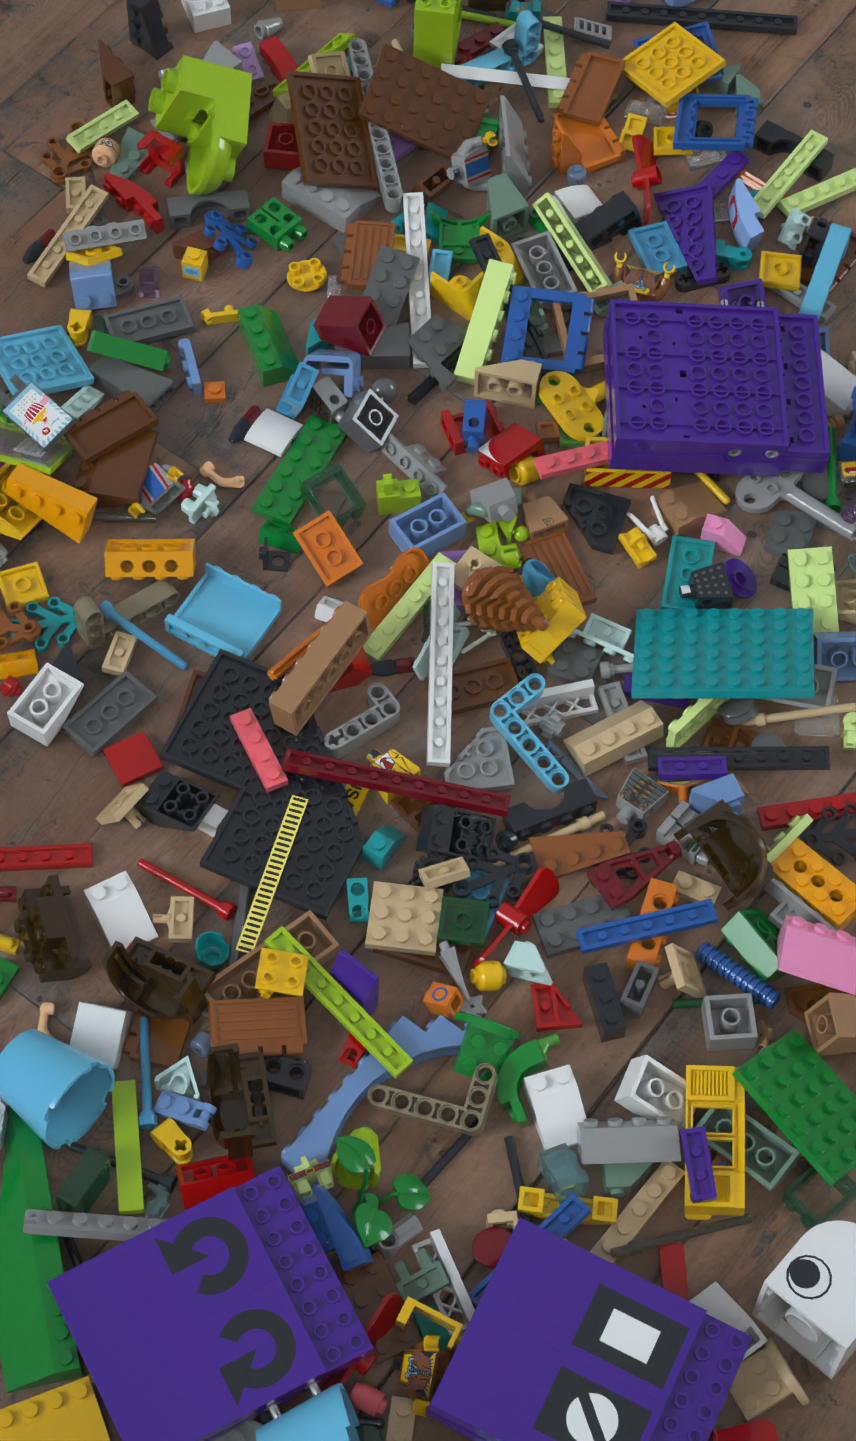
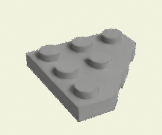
M496 727L481 728L470 745L468 744L454 764L451 767L449 766L444 772V781L488 791L514 789L515 782L507 740Z

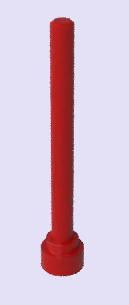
M143 858L138 861V867L212 907L223 920L229 921L235 914L237 906L232 902H220Z

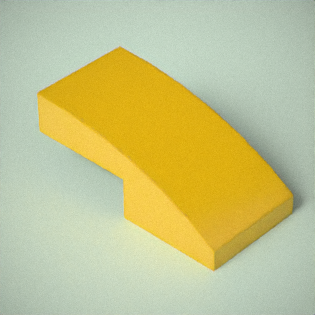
M632 113L628 114L625 127L622 129L619 142L626 151L634 153L632 136L637 134L643 136L648 121L647 117Z

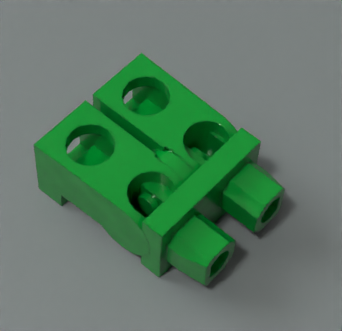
M274 196L261 206V209L259 208L247 218L248 232L252 235L257 234L268 245L273 246V249L277 252L283 249L289 253L295 247L294 237L303 241L308 236V230L302 225V218Z

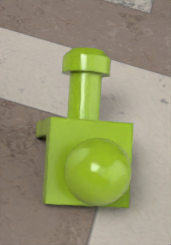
M515 515L509 522L503 519L496 522L507 538V544H511L513 536L519 542H524L529 538L527 527H517L518 515Z

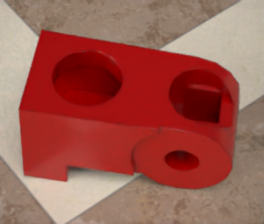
M350 1033L341 1051L339 1061L357 1069L359 1061L366 1055L368 1050Z

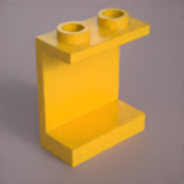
M408 1296L396 1319L395 1326L404 1330L412 1312H415L453 1332L445 1351H450L452 1348L457 1349L464 1334L460 1331L463 1325Z

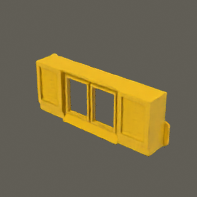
M686 1065L685 1129L693 1128V1108L732 1109V1133L706 1132L707 1141L732 1142V1166L712 1165L717 1200L692 1204L685 1163L684 1216L688 1220H710L712 1215L744 1216L745 1089L732 1075L739 1067Z

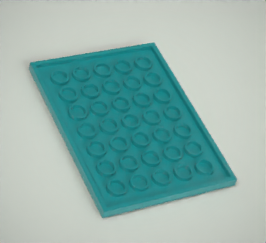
M637 609L632 698H814L813 609Z

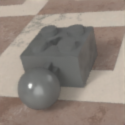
M381 377L373 382L371 389L369 388L354 395L337 425L366 453L382 447L399 417L387 405L397 396L398 390L395 382L390 378Z

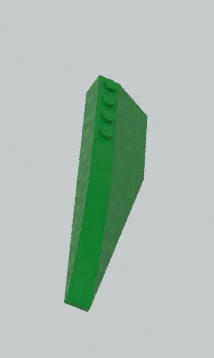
M10 1106L0 1196V1356L6 1393L83 1377L78 1347L47 1284V1281L65 1273L59 1237L26 1234L23 1232L24 1215L27 1209L54 1211L42 1139Z

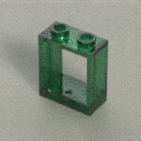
M337 462L303 481L300 490L317 516H320L327 511L314 494V491L336 479L354 506L335 517L339 526L342 527L346 524L345 521L351 518L353 520L359 518L364 513L363 511L367 503L340 463Z
M89 1146L55 1194L59 1211L89 1212L113 1177L108 1158L109 1155L99 1148L94 1150Z
M813 1166L784 1189L781 1197L783 1204L789 1211H794L800 1217L801 1223L808 1230L821 1223L831 1221L856 1199V1183L848 1175H845L833 1185L844 1198L819 1220L795 1196L798 1191L819 1174Z

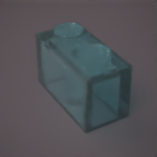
M566 1143L539 1152L537 1167L559 1204H562L572 1193L577 1197L586 1195L589 1183L588 1174L584 1169L580 1168L575 1152L573 1150L570 1151Z

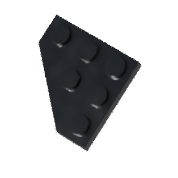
M570 483L563 505L591 549L613 555L618 535L621 533L631 505V500Z

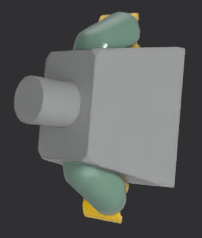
M507 478L469 491L471 505L461 515L467 523L474 521V516L485 518L490 523L502 519L509 522L518 513L517 506L522 503L523 491L519 487L512 489Z

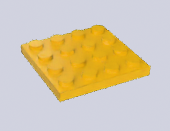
M674 22L624 57L622 60H626V66L622 74L664 107L668 108L725 67L726 60Z

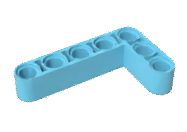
M524 10L518 15L514 39H516L519 46L518 56L523 67L531 64L537 58L542 27L540 21L530 10ZM502 47L461 64V66L505 71L516 70L511 57L504 53ZM459 78L476 87L489 82Z
M832 222L799 314L818 315L819 321L840 261L844 258L847 251L851 228Z
M535 673L526 677L495 701L491 706L489 719L547 789L554 794H560L564 792L565 786L568 785V773L518 716L520 712L543 694L545 679L540 674ZM537 683L540 689L532 690L529 684ZM519 696L523 702L517 704L511 698ZM500 709L503 710L506 715L503 717H498L495 715L494 711ZM515 726L519 728L520 733L513 734L509 731V728ZM526 743H530L534 746L535 749L532 751H527L524 749L523 745ZM544 760L548 762L549 767L541 768L538 765V761ZM559 777L563 780L564 784L555 785L552 779Z

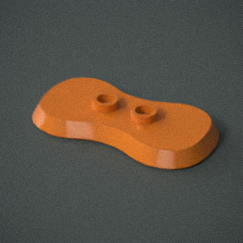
M413 547L401 553L390 571L382 579L365 587L360 594L358 605L359 608L368 612L371 629L375 630L430 564L426 554L420 548Z

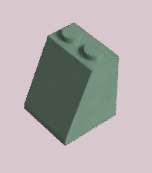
M504 172L487 179L486 211H490L488 229L502 239L527 232L529 205L507 174Z

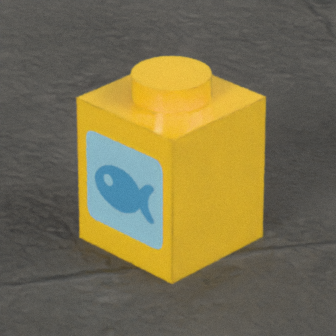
M187 247L181 261L184 278L203 281L208 269L207 251Z

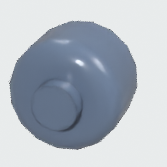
M580 164L571 165L567 170V182L573 186L584 184L587 171Z
M199 1032L190 1043L191 1049L202 1058H208L211 1047L210 1032Z

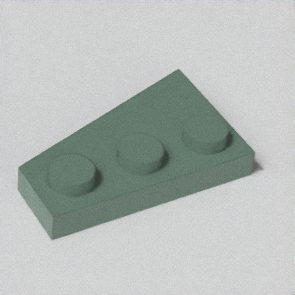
M130 127L127 128L120 144L121 151L116 163L112 164L109 174L117 175L129 181L132 180L139 172L140 162L148 155V148L141 149L140 151L137 150V143L145 136L144 134Z

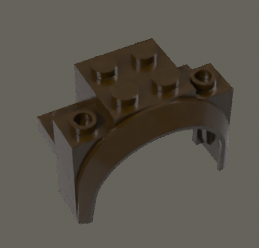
M723 799L711 805L698 816L690 819L681 829L673 834L679 841L690 833L734 896L723 903L727 911L740 905L777 876L773 871V866L767 861V853L770 851L766 847L764 839L760 837L752 822L743 813L740 815L733 813L731 807ZM710 827H714V828H717V829H715V830L712 832V831L710 830ZM746 867V875L744 876L740 871Z
M137 936L127 949H125L123 943L115 941L101 961L114 988L135 1008L157 1019H184L194 1025L207 1007L204 994L216 978L213 971Z
M237 1043L210 1047L207 1060L208 1103L217 1108L214 1116H210L216 1142L228 1150L229 1160L252 1157L253 1149L277 1145L263 1051L239 1055Z

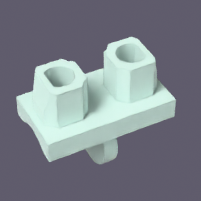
M792 208L786 222L780 226L782 231L777 240L787 245L791 250H795L803 239L802 234L806 226H809L812 220L811 217L797 208Z
M198 483L193 490V496L197 500L194 502L189 498H185L181 503V510L189 516V522L195 524L201 516L207 518L208 515L213 517L218 515L219 509L217 505L219 501L214 492L216 489L215 485L210 483L206 487Z

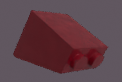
M330 295L315 320L313 327L321 340L366 356H371L387 325L371 296Z

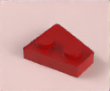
M552 983L551 986L545 984H532L530 986L536 1032L582 1028V1020L572 1011L571 1005L566 998L562 997L561 991L555 983Z

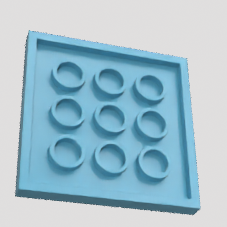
M62 325L0 337V375L12 395L18 391L13 386L14 384L10 382V379L15 374L26 385L32 381L46 394L94 384V376Z

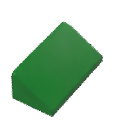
M269 520L260 528L258 542L264 544V537H268V546L296 554L302 548L293 535V532L298 530L297 528Z

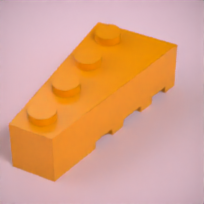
M21 463L16 466L8 477L5 489L6 495L78 544L81 543L90 530L98 498Z

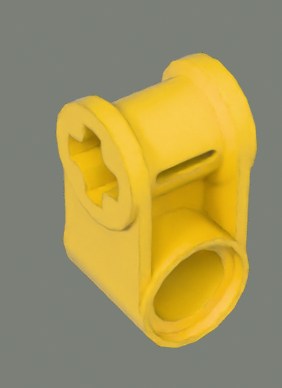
M70 309L67 331L70 333L69 338L75 348L83 347L87 343L93 320L92 310Z
M167 1118L150 1132L154 1142L176 1164L182 1165L193 1160L194 1152L191 1140L172 1118Z

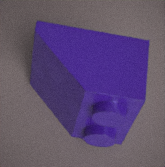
M762 278L717 289L720 305L722 299L725 305L726 299L728 300V305L757 307V302L760 301L761 307V301H763L764 307H768Z

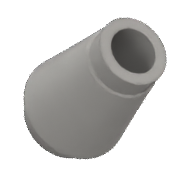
M280 17L258 21L254 26L256 36L259 39H268L283 28V21Z

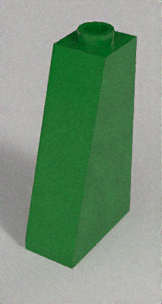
M94 330L91 332L87 351L165 372L166 368H170L172 356H169L170 351Z

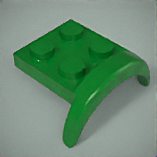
M430 209V217L434 224L439 227V249L453 251L452 263L479 264L469 241L479 236L480 227L487 223L490 211H486L476 219L457 221L443 218L435 213L433 209Z
M455 1012L454 1018L467 1022L468 1025L452 1071L472 1078L479 1064L488 1063L495 1068L499 1076L501 1067L510 1054L514 1039L519 1041L521 1033L509 1026L464 1012ZM488 1071L482 1073L480 1080L489 1081L492 1073Z

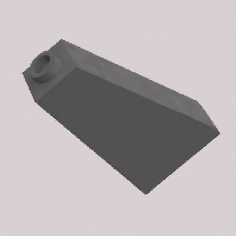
M401 323L386 327L371 356L358 353L361 357V370L410 368L409 324ZM335 345V349H331V350L351 351V350H348V349H346V348H343V347H340V346H337V345Z
M107 356L101 357L90 367V372L95 378L94 383L115 398L128 389L132 393L136 391L154 413L175 395V386L172 379Z

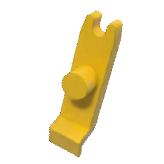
M226 305L224 311L213 313L207 308L201 311V320H204L208 326L238 321V311L234 310L232 305Z

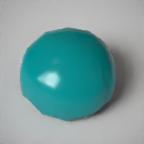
M208 931L202 933L196 939L194 948L195 958L201 966L207 969L214 970L223 967L229 960L230 945L224 941L223 935L218 932Z

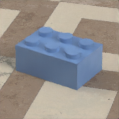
M444 492L389 520V536L402 553L410 548L417 547L429 557L437 551L463 539L467 533V521Z

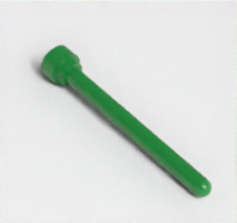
M828 426L830 455L827 461L829 497L825 501V505L836 512H842V500L837 494L835 432L833 426Z

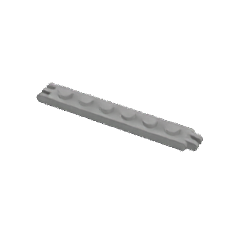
M27 1209L24 1215L23 1232L35 1235L127 1241L168 1219Z

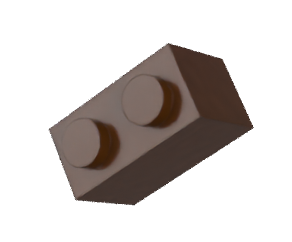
M443 162L416 182L410 192H423L424 207L427 206L428 202H432L449 189L455 180L448 178L446 172L448 167Z

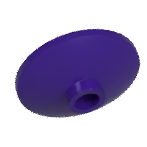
M736 558L726 561L724 566L733 594L743 599L752 597L756 593L757 582L750 567Z

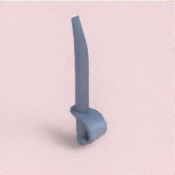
M552 740L546 742L548 751L553 754L559 764L562 762L578 780L586 778L593 793L607 800L608 796L587 776L585 777L579 767L569 758V752L564 753L557 745H554Z

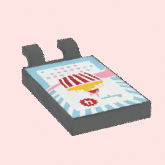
M15 374L10 379V382L14 384L13 386L18 391L9 398L0 389V403L5 406L2 412L47 453L77 422L36 384L31 381L26 385Z

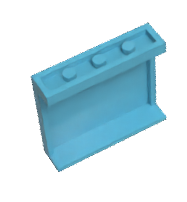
M206 563V573L174 616L169 613L164 619L165 630L216 657L221 648L248 660L282 613V600L274 594L262 591L254 584L243 581L237 575L225 572L219 566Z

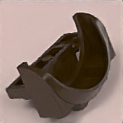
M49 875L42 888L24 890L21 898L18 899L20 914L14 921L15 933L19 934L20 952L24 954L26 963H31L34 966L35 973L39 975L40 983L75 979L88 972L92 967L90 960H79L80 954L64 900V896L70 895L71 890L69 885H60L58 875ZM51 949H58V954Z

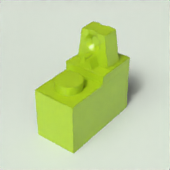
M392 473L383 474V480L376 481L378 515L404 513L421 504L419 480L397 481V478L392 479Z

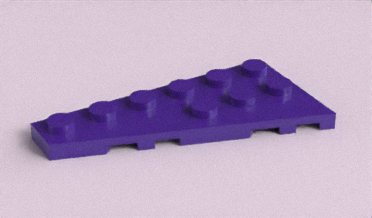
M712 182L653 194L698 286L718 282Z

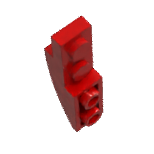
M109 173L104 174L105 184H103V187L109 195L111 194L115 198L119 207H123L127 213L134 210L135 214L141 216L149 229L152 228L156 234L164 231L163 217L159 214L158 201L150 193L125 178Z

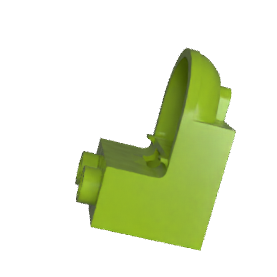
M183 55L175 69L168 67L165 69L161 89L154 87L151 92L148 110L156 113V130L183 136L188 139L185 145L189 146L187 190L189 194L199 196L215 191L223 181L231 183L234 178L236 158L247 144L252 73Z

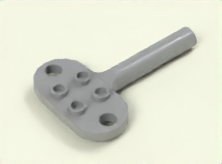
M780 471L779 477L745 475L736 486V502L746 512L753 514L764 513L772 509L778 502L788 501L846 539L853 541L856 538L855 523L795 486L804 472ZM748 498H752L755 500V502L748 504L745 502V500Z

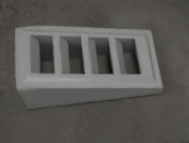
M574 18L573 30L611 43L612 26L584 18Z

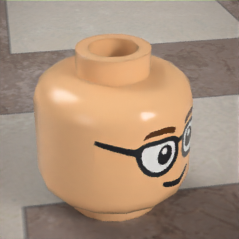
M100 139L92 150L94 162L104 168L111 167L119 157L120 146L113 139Z

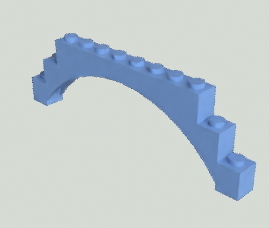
M440 1015L436 1020L432 1019L424 1031L405 1016H402L399 1021L395 1020L391 1023L387 1034L414 1060L413 1064L409 1066L412 1067L435 1058L457 1055L468 1023L466 1022L461 1030ZM371 1054L368 1056L364 1055L361 1058L354 1073L350 1072L344 1078L343 1086L338 1091L334 1090L330 1094L325 1107L317 1109L312 1116V1122L307 1127L303 1126L297 1133V1139L294 1143L286 1145L281 1152V1164L291 1174L295 1173L293 1167L301 1165V1156L305 1155L308 1161L317 1159L318 1163L330 1160L335 1139L338 1138L342 1128L357 1106L368 1096L369 1089L374 1085H381L393 1077ZM318 1182L310 1185L312 1195L303 1200H300L294 1191L301 1207L317 1201L313 1186L319 1185Z

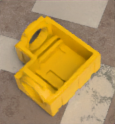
M560 577L555 581H550L545 591L540 596L534 597L535 602L544 613V617L549 621L548 628L545 631H516L522 649L539 663L548 661L552 665L555 662L552 652L586 619V614L577 591Z

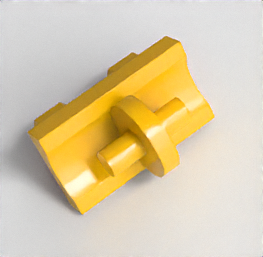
M638 527L618 535V539L633 559L637 568L640 569L647 566L650 561L657 558L656 553L647 541V536L641 533Z

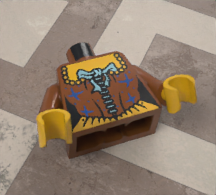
M617 252L615 253L614 260L617 265L614 267L613 284L620 280L627 284L633 283L638 301L657 302L666 295L671 281L669 279L670 275L676 272L675 265H673L671 271H667L668 262H665L663 265L665 274L662 276V272L626 264L625 267H622L627 255L624 252V259L618 260Z
M426 1335L423 1340L415 1344L414 1349H406L403 1357L397 1356L393 1363L394 1370L400 1372V1386L407 1389V1394L413 1400L412 1414L426 1417V1409L430 1405L428 1400L433 1399L452 1359L453 1351H445L438 1348L440 1336Z

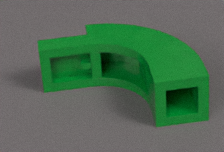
M537 1039L515 1049L503 1063L498 1076L497 1095L499 1103L503 1110L509 1109L508 1111L513 1123L518 1122L521 1128L531 1125L520 1097L523 1079L536 1071L548 1067Z

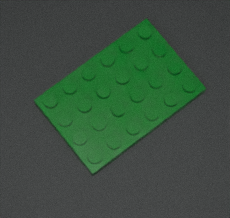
M795 1028L733 1072L732 1075L830 1187L856 1168V1096Z

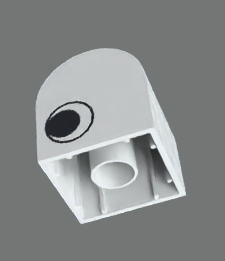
M828 1221L816 1225L807 1231L764 1281L752 1311V1315L831 1380L856 1350V1223L849 1221Z

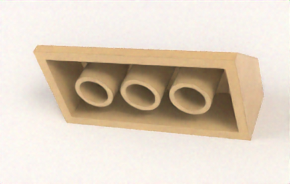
M640 700L564 739L563 743L586 777L623 758L625 755L631 754L662 738L663 722L652 706Z

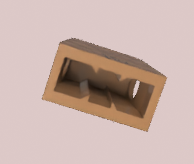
M530 492L524 496L526 503L522 505L521 519L523 525L529 530L528 541L561 530L567 532L569 519L551 496L538 499L535 492Z

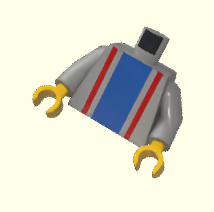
M489 131L485 134V137L477 136L464 140L458 151L451 156L452 167L446 171L448 178L451 180L455 179L456 183L462 184L466 189L487 191V179L491 178L487 143L490 146L497 145V139L490 140L496 134Z
M157 463L149 465L139 502L133 503L129 507L128 512L135 519L140 513L146 512L144 509L157 516L186 489L177 480L184 473L178 467L168 464L160 466Z

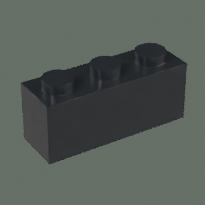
M608 963L584 967L582 980L601 1042L624 1038L627 1025Z

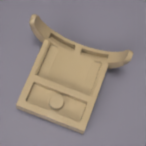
M771 1337L767 1338L768 1341L765 1343L766 1347L741 1362L730 1388L732 1396L747 1421L752 1420L792 1394L797 1397L802 1405L809 1403L806 1393Z

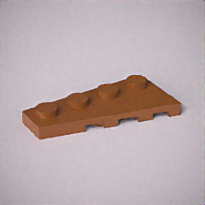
M624 831L528 837L538 869L546 866L554 872L556 878L631 854Z

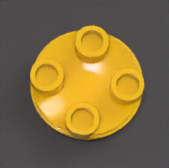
M318 258L289 264L287 281L295 290L302 292L314 291L320 288L327 279L326 268Z

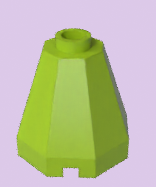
M361 1127L353 1130L349 1136L364 1140L375 1153L376 1162L369 1167L370 1175L365 1189L367 1190L369 1185H372V1188L378 1186L381 1162L378 1135L368 1127ZM336 1152L331 1161L333 1179L336 1175L339 1178L338 1183L342 1187L360 1191L365 1171L361 1174L348 1172L341 1165Z

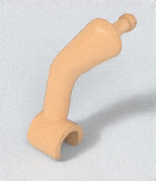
M210 461L200 468V474L203 477H209L219 486L242 488L245 484L244 476L232 478L219 476L214 472L215 466Z
M44 1002L40 1006L37 1030L53 1037L48 1031L47 1022L48 1015H54L55 1005L51 1002Z

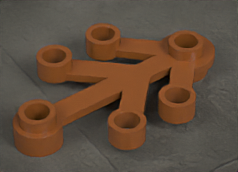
M80 121L71 123L69 127L70 133L85 124ZM48 138V148L54 150L61 160L60 165H57L51 152L46 151L41 154L42 163L48 165L52 170L50 178L54 183L63 184L65 183V177H70V175L79 171L83 173L91 171V162L88 159H83L71 167L68 166L70 163L86 156L92 158V152L89 151H92L95 145L78 154V152L74 153L75 149L69 143L66 151H64L59 144L58 138Z
M18 601L11 602L8 605V610L12 616H16L20 624L11 623L2 610L0 603V644L5 643L0 646V652L7 651L10 646L23 639L35 641L40 636V624L35 620H28ZM10 632H11V633H15L14 635L10 636L9 638L3 637V636H5L6 634H8V633H10Z

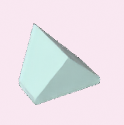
M188 1056L155 1077L156 1090L161 1092L166 1090L201 1102Z

